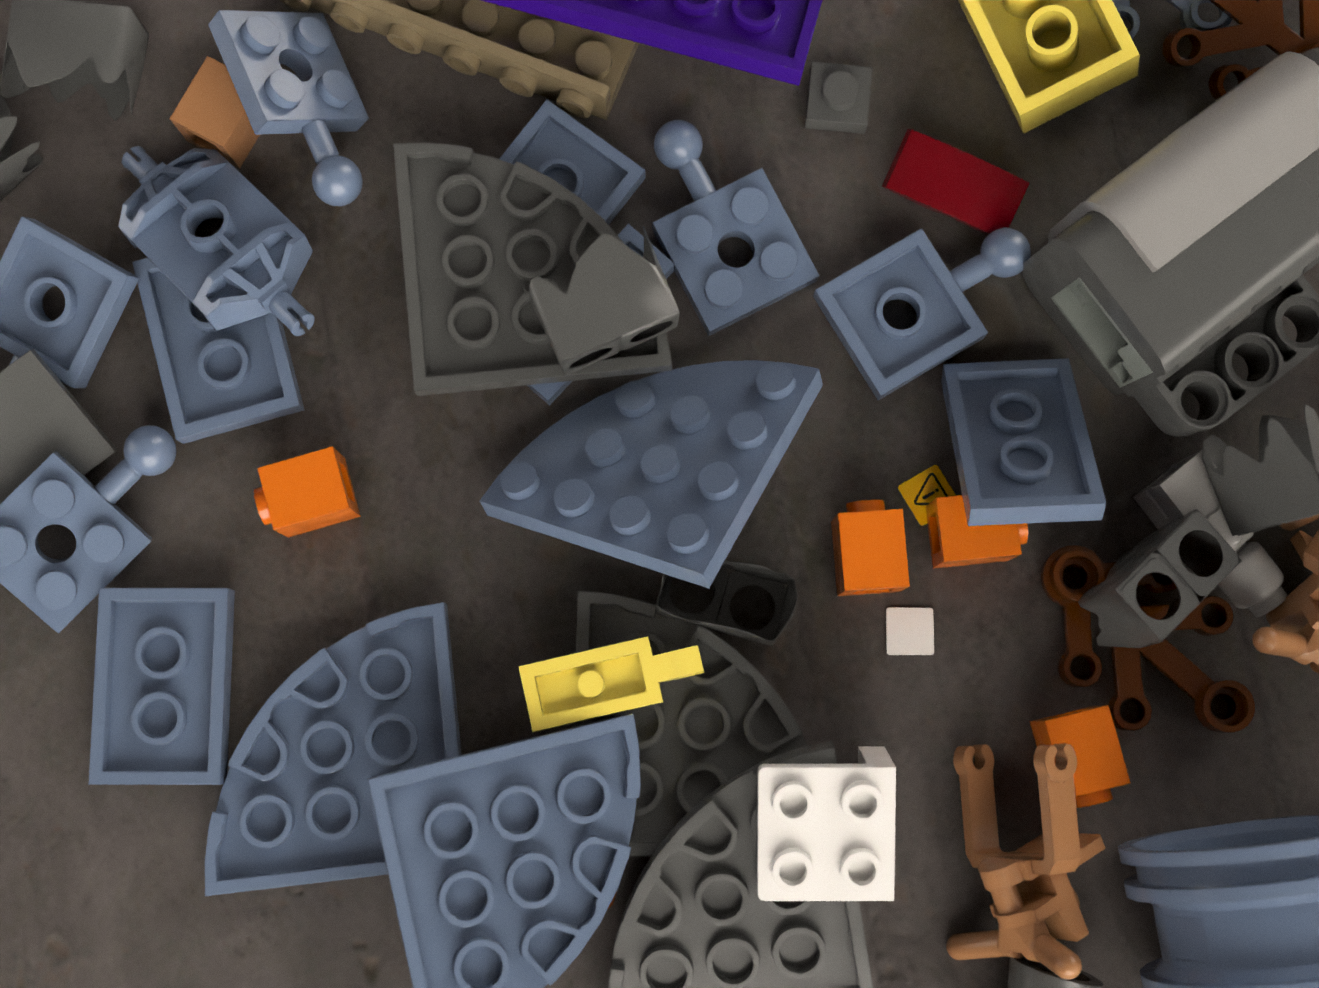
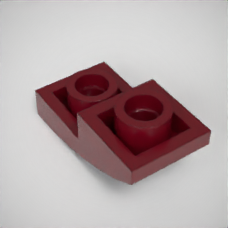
M907 129L881 187L930 211L945 214L988 236L997 229L1010 227L1030 182L951 145L915 130Z

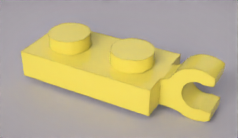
M648 636L518 666L532 732L663 703L660 688L661 682L704 673L698 645L653 656Z

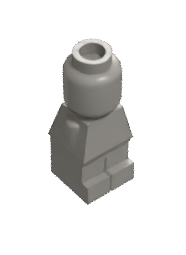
M1203 450L1174 463L1135 494L1133 498L1157 529L1197 509L1242 560L1218 585L1219 588L1236 608H1248L1256 618L1261 617L1286 600L1288 594L1281 587L1284 575L1261 544L1255 541L1246 542L1254 535L1253 532L1232 536L1203 463Z

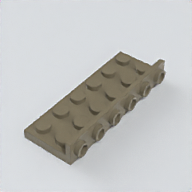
M279 0L298 11L307 12L311 7L329 14L337 24L350 31L363 33L366 28L384 35L391 44L405 52L419 54L423 50L442 57L449 67L460 73L473 76L478 71L499 79L502 86L515 94L531 97L536 93L556 101L557 106L563 111L579 118H589L590 115H594L604 120L608 119L639 43L481 0Z

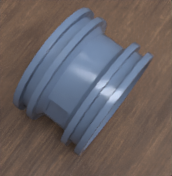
M1319 814L1255 819L1163 832L1130 840L1118 846L1121 864L1135 866L1136 874L1124 880L1126 896L1128 899L1153 905L1161 949V958L1147 963L1139 970L1143 988H1319Z

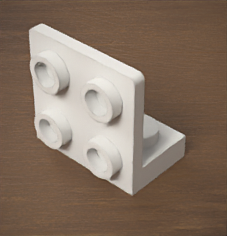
M858 746V764H761L758 767L757 894L760 900L894 901L896 766L884 746Z

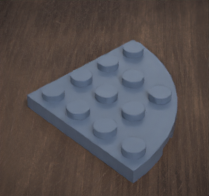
M760 360L720 361L690 365L630 381L570 412L542 432L497 476L480 499V503L487 516L710 588L822 388L823 383L820 370L818 368L785 362Z
M442 602L406 609L366 624L365 627L350 633L330 647L323 648L296 669L267 699L245 730L227 766L230 769L221 789L217 809L211 815L205 853V896L388 875L367 778L462 755L446 603Z
M634 714L620 715L367 778L413 988H544L547 984L551 986L581 953L601 923L619 887L631 851L629 843L635 820L636 799L640 796L641 785L640 754Z

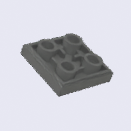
M34 349L29 350L0 372V504L55 451L63 456L82 475H85L118 450Z

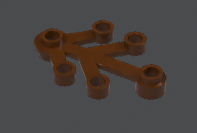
M1209 0L1239 25L1202 32L1195 28L1174 30L1166 37L1163 43V55L1168 63L1181 67L1194 65L1205 56L1263 45L1269 47L1277 55L1288 51L1301 54L1309 49L1319 47V0H1299L1300 36L1284 24L1282 0ZM1183 36H1187L1192 42L1191 54L1186 59L1182 58L1177 51V44ZM1240 64L1218 67L1209 79L1211 95L1218 100L1227 93L1224 90L1223 82L1229 72H1233L1236 75L1238 84H1240L1263 66L1247 69Z
M1078 545L1065 546L1054 551L1044 562L1041 571V582L1049 599L1063 607L1066 653L1061 657L1058 664L1059 675L1066 684L1072 687H1087L1096 683L1100 678L1102 663L1099 656L1092 651L1091 611L1081 608L1078 601L1089 589L1106 580L1108 571L1116 562L1103 563L1092 550ZM1066 567L1076 568L1082 576V583L1077 590L1070 589L1063 582L1062 575ZM1152 573L1143 576L1137 585H1143L1150 592L1158 594L1177 588L1171 579L1166 585L1159 584L1153 578ZM1217 596L1206 597L1174 630H1194L1204 636L1224 633L1232 625L1233 610L1223 598ZM1207 604L1215 607L1219 613V622L1214 628L1207 626L1202 620V610ZM1169 605L1139 607L1149 617L1161 620L1167 614ZM1166 639L1161 643L1143 648L1111 647L1115 695L1110 699L1108 705L1116 728L1125 731L1139 730L1144 728L1151 719L1152 708L1143 692L1140 654L1195 701L1196 716L1207 729L1220 733L1237 732L1247 727L1252 721L1255 713V702L1251 692L1243 684L1233 680L1214 682ZM1076 656L1085 658L1089 663L1090 672L1084 680L1077 679L1071 673L1070 665ZM1216 695L1223 696L1228 703V712L1222 719L1217 718L1211 711V701ZM1126 699L1134 701L1138 706L1139 714L1133 723H1127L1120 715V706Z

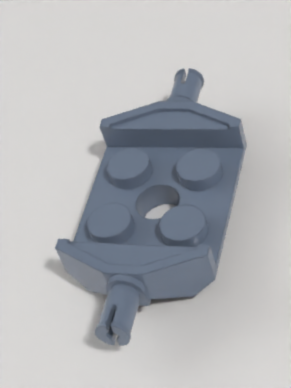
M140 146L130 148L137 157L138 162L126 151L122 157V165L139 180L141 186L123 203L118 227L134 248L138 247L203 313L216 331L268 313H273L294 336L305 334L304 329L300 326V322L308 330L313 326L315 321L314 315L308 312L291 295L313 249L305 234L216 149L192 148L171 163L166 165L164 162H161L158 165ZM210 218L224 219L222 227L214 235L203 238L195 236L197 227L203 221Z

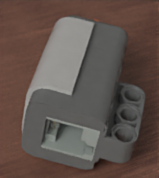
M1319 47L1309 49L1301 54L1288 51L1278 55L1180 126L1074 208L1050 229L1048 243L1023 263L1022 276L1027 287L1104 387L1116 396L1123 393L1128 398L1134 396L1154 424L1170 436L1187 437L1221 424L1319 348V295L1303 276L1304 273L1319 263ZM1283 316L1289 318L1296 328L1297 337L1295 341L1287 337L1282 329ZM1233 353L1239 354L1248 366L1246 380L1241 379L1232 367L1231 359ZM1183 390L1192 393L1199 403L1197 419L1187 415L1181 405Z

